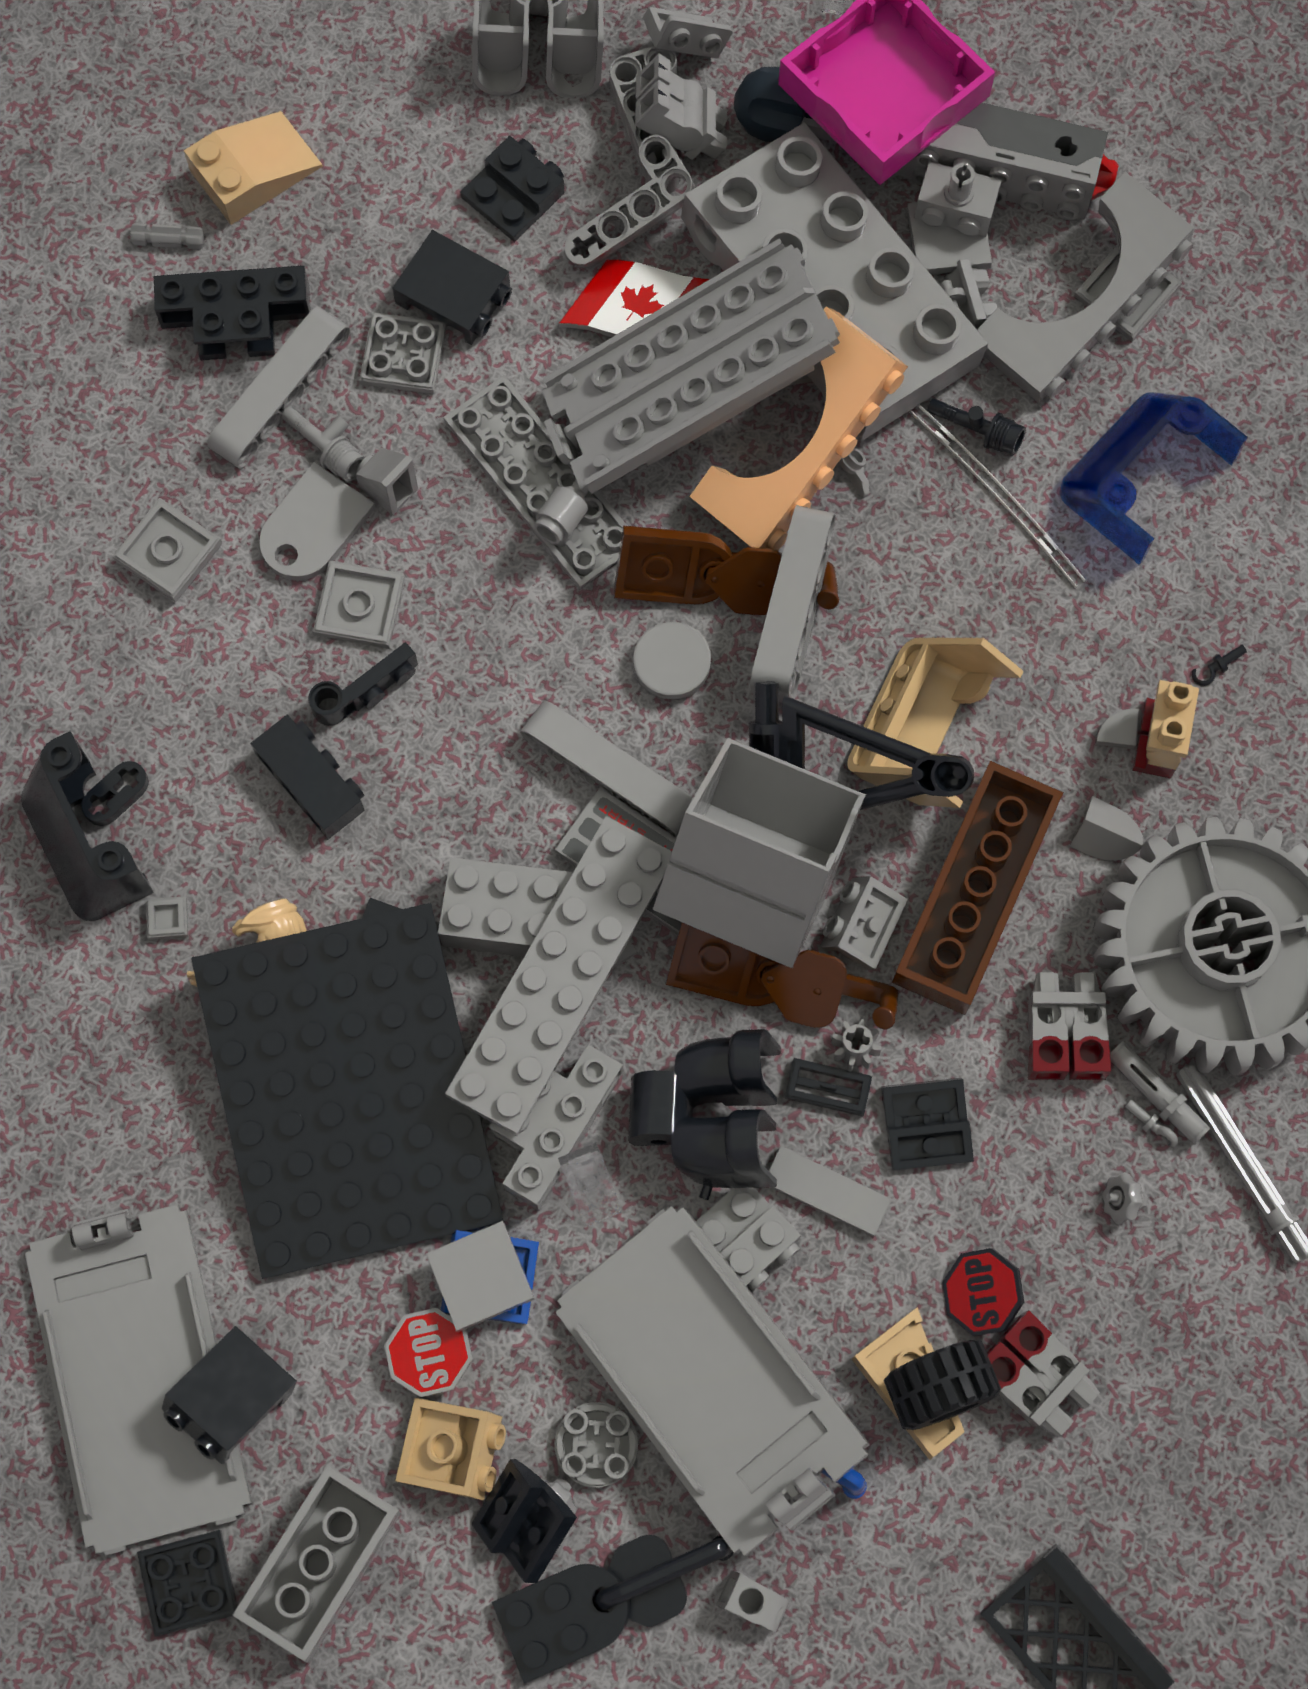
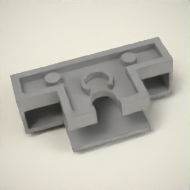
M588 1044L567 1078L554 1071L518 1136L493 1122L489 1126V1129L492 1130L491 1135L521 1153L502 1183L506 1192L540 1211L623 1075V1065Z

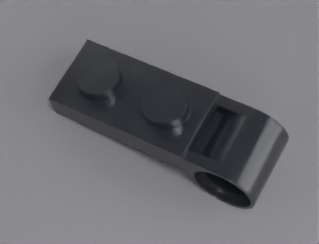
M405 642L343 690L337 684L330 681L316 684L310 690L308 696L315 719L323 725L333 726L364 706L368 709L374 707L384 698V691L395 682L401 685L415 674V667L418 665L416 653ZM334 698L338 700L337 705L331 710L318 708L324 699Z

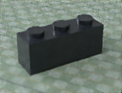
M287 714L250 744L256 756L329 840L365 811L360 800L364 797V794L351 778L344 781L336 770L340 766L328 750L324 749L322 752H319L313 745L312 741L316 738L302 720L296 724Z

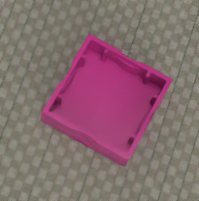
M855 0L840 18L820 28L780 60L778 85L881 185L986 100L991 94L995 71L959 36L941 25L922 0Z

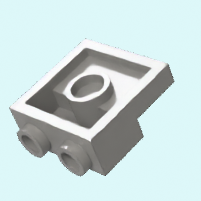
M732 1188L696 1221L751 1293L757 1290L770 1277L765 1271L776 1260L781 1265H784L800 1250L795 1243L800 1239L801 1235L774 1205L771 1206L755 1188Z

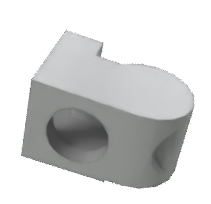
M732 1570L716 1606L776 1633L790 1601L745 1575Z

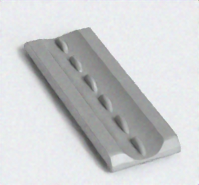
M505 375L443 417L449 429L578 588H583L618 562L623 526H627V524L599 490L593 494L588 491L586 494L585 502L588 506V511L568 539L561 540L557 545L551 544L542 539L534 530V524L537 522L536 515L554 490L559 486H572L576 478L571 465H564L557 457L545 424Z

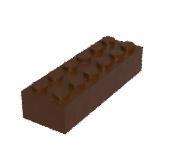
M989 762L892 980L893 984L966 1015L1064 792L995 762Z

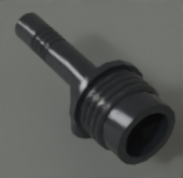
M932 398L927 408V411L933 415L985 435L984 448H993L1001 453L1006 452L1014 456L1018 452L1026 433V427L1004 417L1000 412L994 416L992 421L986 420L983 410L979 406H973L967 412Z

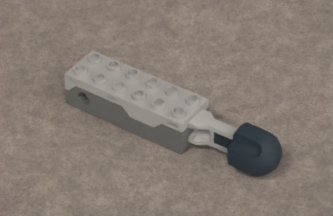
M761 67L745 76L735 93L734 110L739 122L750 135L763 141L773 142L805 122L817 138L836 142L778 85L780 67ZM981 103L890 178L897 175L912 178L915 183L922 185L929 161L951 167L964 163L963 170H966L969 164L974 168L975 173L1002 180L996 203L1009 201L1020 204L1023 209L1037 212L1043 209L1057 213L1062 219L1075 220L1077 218L1085 219L1090 201L1104 195L1115 183L1119 165L1115 160L1108 159L1103 154L1108 137V132Z

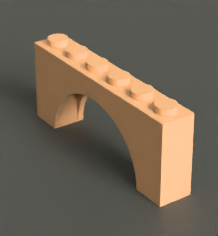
M827 306L824 308L828 319H833L840 333L838 336L840 343L833 347L836 353L820 361L826 381V400L820 424L809 444L786 466L759 477H737L726 469L711 466L689 496L750 547L778 551L785 544L787 531L789 530L796 505L811 507L810 500L818 489H823L834 476V467L841 458L847 457L854 450L858 441L856 437L864 426H869L875 421L881 411L880 404L888 394L894 393L900 387L904 380L903 373L908 368L906 364L842 314Z

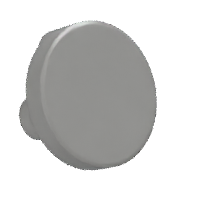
M679 622L660 623L648 629L635 646L633 655L635 675L639 684L657 697L664 699L691 697L702 687L709 675L711 667L710 648L705 638L693 627Z
M590 1402L569 1411L561 1421L555 1436V1455L561 1469L574 1482L586 1487L602 1488L617 1483L631 1470L637 1457L638 1438L633 1423L627 1414L607 1403Z

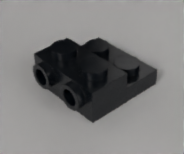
M509 135L485 159V168L460 191V196L515 242L565 193L564 174L555 163L548 161L544 164L535 157L537 152L531 143L523 138L517 142Z

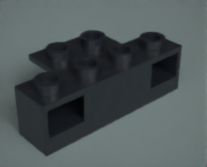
M305 265L153 276L154 309L161 329L193 327L194 344L198 345L200 361L227 359L226 342L247 341L249 357L275 355L274 321L304 319L311 311L310 288Z

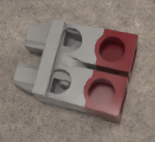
M1037 973L1033 992L1028 1000V1080H1064L1068 1073L1069 1080H1106L1111 1073L1105 1007L1106 992H1099L1096 973H1075L1072 977L1073 992H1059L1058 973Z
M1028 1310L1022 1313L998 1339L1000 1342L995 1343L987 1351V1355L1002 1389L998 1395L1032 1427L1040 1426L1046 1432L1059 1438L1074 1422L1058 1407L1064 1398L1068 1395L1083 1410L1092 1403L1100 1392L1086 1376L1090 1370L1083 1363L1079 1362L1038 1318Z

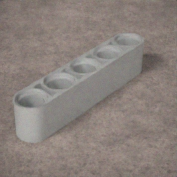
M321 307L312 309L217 424L208 439L207 447L237 468H244L246 464L243 462L250 454L254 455L269 437L267 435L273 425L277 427L283 420L281 418L282 412L290 406L296 397L299 399L315 381L312 377L319 369L324 370L338 351L335 349L342 341L346 343L351 328Z
M543 700L520 731L522 737L529 743L533 740L542 746L540 749L542 752L560 764L563 761L573 767L572 772L592 785L597 783L606 789L605 791L626 805H630L638 813L677 838L685 812L693 798L556 705Z

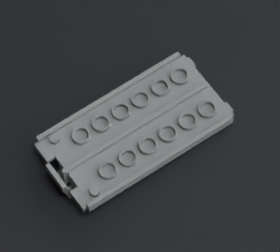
M780 238L543 378L547 387L542 390L551 416L554 420H557L567 414L570 425L563 428L561 424H555L549 418L544 421L557 457L564 465H571L583 494L587 491L593 494L644 463L650 466L814 371L815 364L836 353L833 347L840 343L838 340L840 333L833 319H828L803 267L806 263L798 247L794 248L792 244L785 247Z
M179 1204L138 1214L141 1230L137 1232H132L128 1229L127 1221L131 1220L132 1215L129 1209L76 1222V1225L72 1227L75 1248L72 1235L69 1232L30 1242L31 1251L25 1252L85 1548L94 1546L95 1554L104 1552L105 1556L126 1551V1546L214 1522H216L217 1526L238 1520L237 1516L245 1514L244 1506L252 1504L240 1445L238 1444L232 1450L229 1459L222 1465L215 1458L210 1460L203 1456L196 1448L195 1440L184 1430L181 1432L175 1430L163 1415L162 1405L165 1394L217 1344L189 1215L186 1210H180ZM97 1229L98 1237L94 1238L92 1230Z
M671 1206L667 1210L662 1209L647 1221L649 1223L647 1227L581 1281L577 1279L561 1292L563 1296L557 1300L561 1308L555 1313L732 1551L736 1554L742 1552L744 1556H747L779 1530L769 1516L771 1513L777 1520L786 1525L789 1530H795L836 1496L831 1488H828L825 1483L820 1482L816 1476L825 1469L833 1481L837 1482L869 1455L865 1448L870 1444L684 1207L676 1211ZM790 1497L797 1500L792 1505L787 1501Z

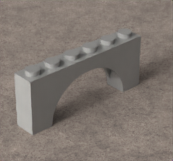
M1126 171L1099 201L1098 213L1111 227L1119 250L1118 267L1105 291L1084 310L1058 321L1028 322L1014 318L997 308L977 329L988 343L984 357L1038 403L1046 396L1052 399L1058 394L1066 382L1063 378L1072 369L1078 371L1085 365L1091 356L1089 350L1098 341L1101 344L1105 343L1116 330V321L1123 314L1127 317L1130 316L1142 302L1140 296L1148 287L1155 289L1166 277L1168 271L1165 269L1175 259L1177 262H1180L1193 247L1191 239L1194 227Z

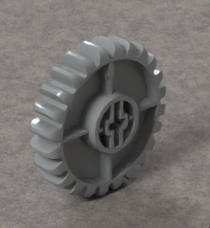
M1207 817L1199 828L1197 835L1187 823L1175 824L1167 837V841L1158 836H1152L1144 842L1140 850V857H1127L1118 869L1120 882L1109 884L1102 895V903L1109 911L1103 912L1094 922L1093 929L1096 935L1101 939L1107 940V942L1103 943L1096 950L1093 959L1095 965L1103 969H1114L1115 971L1106 979L1101 986V990L1106 992V997L1125 996L1127 1002L1116 1016L1121 1024H1131L1141 1019L1146 1025L1140 1034V1044L1148 1048L1161 1038L1169 1042L1166 1051L1167 1061L1174 1065H1177L1191 1051L1195 1053V1064L1198 1072L1209 1074L1224 1057L1226 1068L1232 1075L1239 1076L1243 1075L1251 1067L1253 1059L1262 1068L1272 1069L1281 1063L1284 1058V1051L1292 1055H1300L1308 1048V869L1304 866L1308 859V848L1301 843L1293 847L1288 853L1280 849L1283 840L1281 830L1272 827L1259 840L1254 838V827L1251 820L1243 818L1238 820L1229 834L1225 833L1223 823L1218 817ZM1204 917L1207 928L1192 931L1194 922ZM1220 937L1222 945L1211 947L1217 938ZM1240 942L1230 953L1228 944ZM1257 958L1254 970L1246 974L1242 962Z

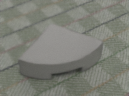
M1126 709L1110 716L1101 726L1095 745L1134 749L1136 746L1139 709Z

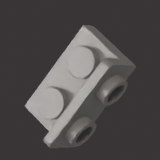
M871 876L853 878L843 887L840 893V905L835 915L828 920L824 927V939L820 947L826 951H838L864 968L873 970L876 969L908 899Z

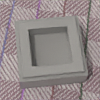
M186 896L146 899L148 940L189 937Z

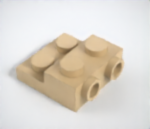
M414 1398L395 1481L484 1501L485 1492L492 1491L496 1482V1469L491 1466L494 1452L502 1448L506 1437L505 1426L501 1424L502 1416L487 1411Z

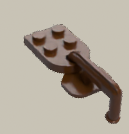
M623 526L614 584V598L697 605L714 601L720 597L735 613L767 615L782 553L774 549L747 547L739 552H731L724 541L708 533ZM827 561L822 588L817 594V603L820 607L831 610L838 606L839 597L835 567Z
M683 922L681 923L666 985L746 1006H763L775 1002L788 1021L813 1028H822L829 1025L836 1016L841 996L846 995L880 1004L872 1014L873 1023L880 1029H890L895 1023L899 996L898 990L891 985L847 974L844 963L837 957L805 950L799 953L793 968H790Z

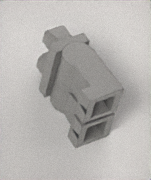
M658 53L636 76L635 126L651 135H660L666 138L671 146L684 151V155L692 160L701 152L712 159H716L727 147V137L719 133L727 121V111L716 105V91L709 87L703 90L697 82L679 77L670 71L671 61Z

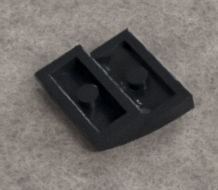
M962 1078L881 1086L892 1170L974 1162L970 1121L967 1119L964 1081Z
M510 1459L471 1525L491 1553L505 1554L524 1583H537L577 1517L561 1497L537 1474L517 1459Z

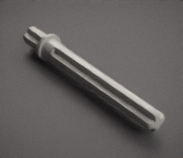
M1195 1063L1183 1067L1176 1073L1178 1080L1205 1123L1211 1128L1210 1131L1272 1228V1231L1269 1233L1271 1236L1276 1234L1293 1262L1298 1263L1308 1258V1239L1296 1222L1300 1218L1298 1216L1293 1217L1204 1074L1198 1072Z

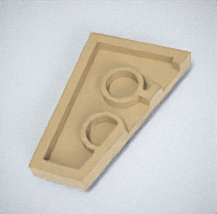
M918 1307L852 1358V1361L898 1420L899 1418L883 1380L891 1371L899 1366L934 1351L932 1344L928 1343L921 1324L923 1320ZM957 1415L924 1428L907 1430V1432L930 1460L964 1433V1429Z

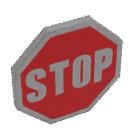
M438 1308L403 1315L384 1345L391 1379L421 1398L454 1390L473 1360L467 1329L457 1332L451 1317Z

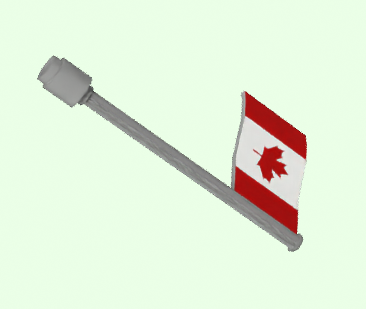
M607 259L559 322V328L590 330L613 337L710 279L682 276L638 262ZM577 480L574 481L572 486L557 487L536 515L537 522L534 524V530L542 539L551 544L557 545L561 540L568 539L588 511V506L585 502V496L588 491L583 494Z

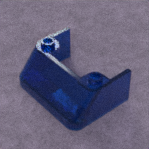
M1157 392L1143 394L1068 472L1061 483L1060 496L1062 501L1139 565L1144 561L1154 537L1125 515L1134 505L1136 489L1122 472L1168 423L1180 433L1197 437L1231 466L1237 460L1248 439L1244 433L1199 398Z

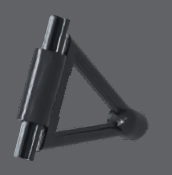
M774 681L755 683V720L749 722V747L805 769V725L912 767V777L858 790L866 794L860 810L923 794L952 797L964 793L972 786L975 775L974 769L970 761L962 756L939 753L931 754L788 696H784L782 701L781 721L779 720V683Z

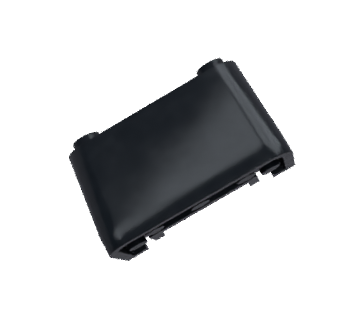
M69 731L51 740L44 746L23 788L21 803L71 909L79 918L85 921H95L154 892L146 875L140 871L125 845L109 841L94 848L90 847L72 807L82 803L85 796V785L89 778L96 776V773L85 752L72 732Z

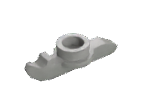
M854 448L847 457L841 458L839 463L861 498H865L870 494L869 482L863 473L866 458L860 450Z

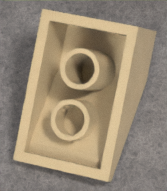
M281 111L216 130L184 150L190 172L231 225L323 167L322 163Z

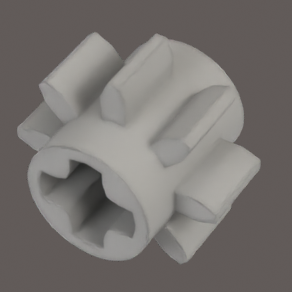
M861 1019L859 1024L851 1026L848 1022L844 1021L842 1024L843 1036L839 1034H833L831 1044L840 1047L834 1054V1061L843 1059L848 1064V1071L850 1072L854 1066L863 1065L867 1070L870 1069L871 1058L869 1056H880L882 1049L881 1046L872 1044L877 1040L879 1030L870 1031L865 1027L864 1019ZM854 1040L861 1041L859 1050L851 1048Z

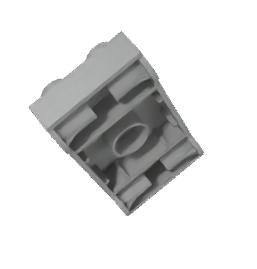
M805 122L685 194L681 219L687 225L695 245L708 261L719 265L725 271L779 238L785 247L790 244L794 248L798 247L806 263L803 267L823 309L827 306L842 314L908 366L903 373L904 380L900 387L894 393L888 394L880 404L881 411L878 417L869 426H864L857 437L861 441L980 366L988 346L986 340ZM818 362L814 365L815 370L807 375L822 392L823 398L826 400L825 375L821 362Z

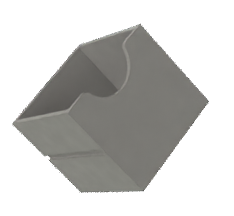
M727 738L685 812L653 910L793 968L830 889L866 794Z

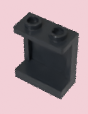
M431 230L392 288L395 304L406 310H409L411 305L462 332L465 342L470 345L473 344L477 336L484 337L487 334L493 321L491 315L497 306L503 308L507 304L512 293L508 270L434 230Z
M235 1326L165 1394L162 1405L163 1415L175 1430L180 1432L184 1430L195 1440L194 1444L203 1456L210 1460L215 1458L223 1465L229 1459L232 1450L276 1405L281 1407L292 1395L297 1380Z

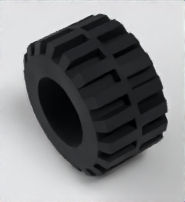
M978 1340L959 1342L923 1355L894 1369L883 1380L901 1426L907 1430L924 1428L962 1414L992 1400L1002 1390L982 1341Z

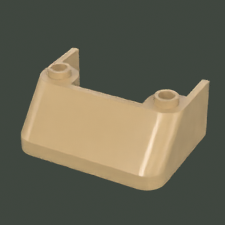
M914 638L908 641L898 652L863 727L931 754L937 753L960 704H971L983 699L989 692L990 684L994 677L1021 678L1023 670L985 638ZM854 745L848 758L847 765L849 770L862 780L876 786L912 777V767L857 745ZM923 794L907 798V800L924 806L960 808L963 803L957 796L945 797Z

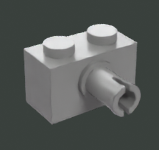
M929 161L914 218L922 220L930 226L942 225L957 229L965 235H981L986 237L1002 180L975 173L974 168L969 164L967 169L963 170L964 163L951 167Z

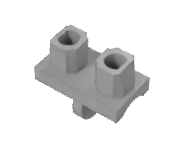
M959 259L957 268L944 277V281L940 283L942 289L976 329L998 308L994 301L981 300L980 294H984L989 288L990 280L986 269L972 268L970 259Z

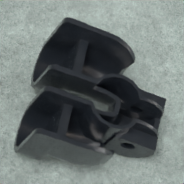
M739 1030L732 1037L706 1039L690 1043L682 1048L676 1055L674 1071L652 1070L635 1073L631 1077L629 1143L634 1146L671 1145L672 1158L676 1168L694 1182L715 1188L777 1187V1179L763 1166L758 1151V1132L776 1130V1122L765 1110H735L729 1117L694 1118L693 1109L698 1105L721 1102L725 1106L776 1105V1095L763 1080L760 1056L780 1055L781 1046L768 1030Z

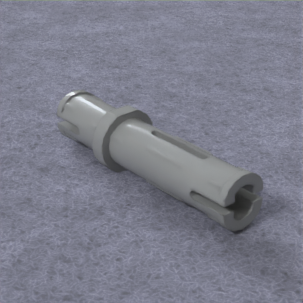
M1124 1041L1110 1053V1061L1161 1112L1159 1116L1164 1121L1168 1119L1194 1145L1211 1129L1186 1103L1187 1098L1182 1093L1178 1095ZM1131 1066H1135L1157 1088V1091H1154Z

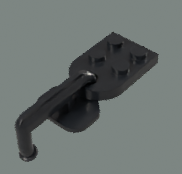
M643 1535L620 1545L615 1550L608 1569L596 1564L572 1566L493 1601V1607L524 1684L611 1645L623 1633L628 1619L644 1626L652 1627L677 1616L683 1611L687 1602V1591L681 1576L717 1560H728L734 1552L720 1535L716 1536L709 1543L673 1558L668 1545L663 1539L655 1535ZM599 1588H601V1589H600V1592H598V1594L596 1595V1599H595V1594H596V1592L598 1591ZM600 1609L609 1610L611 1612H604Z

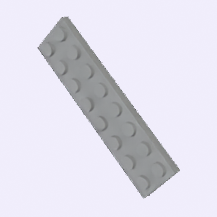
M607 816L604 818L445 1093L447 1098L518 1136L660 887L672 851Z

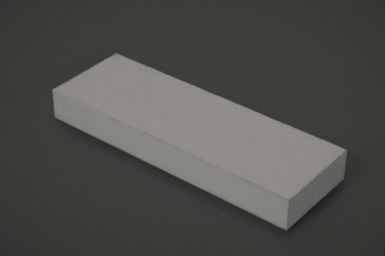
M780 1146L769 1169V1172L777 1179V1187L772 1189L872 1237L875 1236L892 1200Z

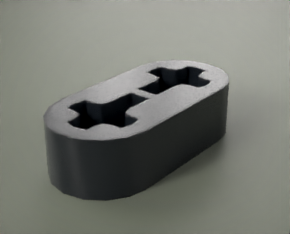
M126 761L111 770L84 796L81 805L86 818L98 826H105L114 822L147 790L149 780L143 767L136 762ZM125 773L131 776L138 773L136 776L137 786L132 788L130 785H126L117 792L124 784L122 776ZM114 795L106 804L109 809L106 814L103 815L99 811L94 815L92 814L95 811L93 806L95 800L98 799L100 802H105Z

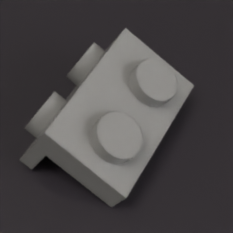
M648 7L643 16L647 30L657 49L718 59L733 33L729 25L713 23L711 17Z

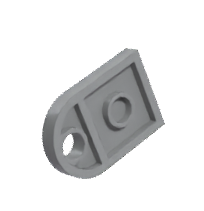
M313 462L262 527L259 543L265 563L275 574L289 580L301 581L320 575L328 568L329 561L335 560L376 508L375 503ZM283 549H292L297 552L298 556L293 564L283 566L276 561L278 553Z

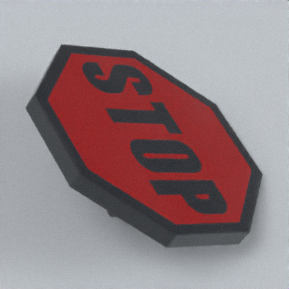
M993 1248L961 1253L942 1282L947 1316L972 1336L1006 1331L1024 1304L1020 1269Z

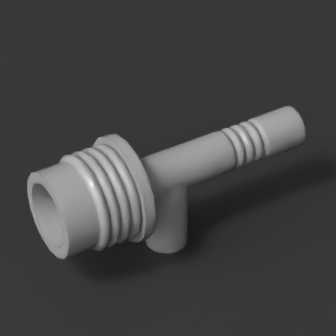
M291 406L282 412L281 418L323 452L320 459V464L323 468L329 469L347 482L356 479L358 466L365 457L358 452L357 448L350 444L348 438L340 436L349 426L344 419L338 415L321 432Z

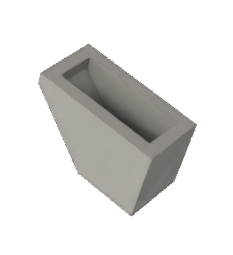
M381 447L374 456L368 455L358 466L356 478L359 488L392 516L418 490L413 460L407 455Z

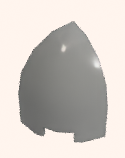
M1092 796L1083 812L1085 814L1084 820L1079 829L1075 831L1070 843V847L1095 858L1123 860L1135 855L1142 848L1143 835L1137 823L1128 814Z

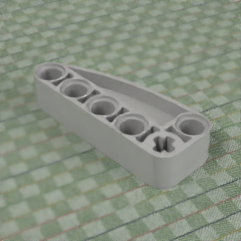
M796 505L752 669L750 687L754 697L755 683L767 681L779 683V703H782L784 696L793 699L796 697L817 611V594L821 591L835 524V513Z

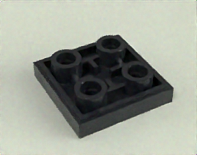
M221 1530L137 1552L154 1637L232 1617L238 1605Z

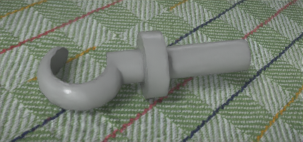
M1133 1100L1127 1103L1125 1108L1145 1124L1142 1127L1145 1132L1151 1129L1156 1135H1163L1170 1141L1166 1144L1167 1146L1174 1147L1177 1145L1178 1138L1170 1128L1162 1126L1157 1122L1159 1119L1157 1114L1154 1113L1150 1116Z

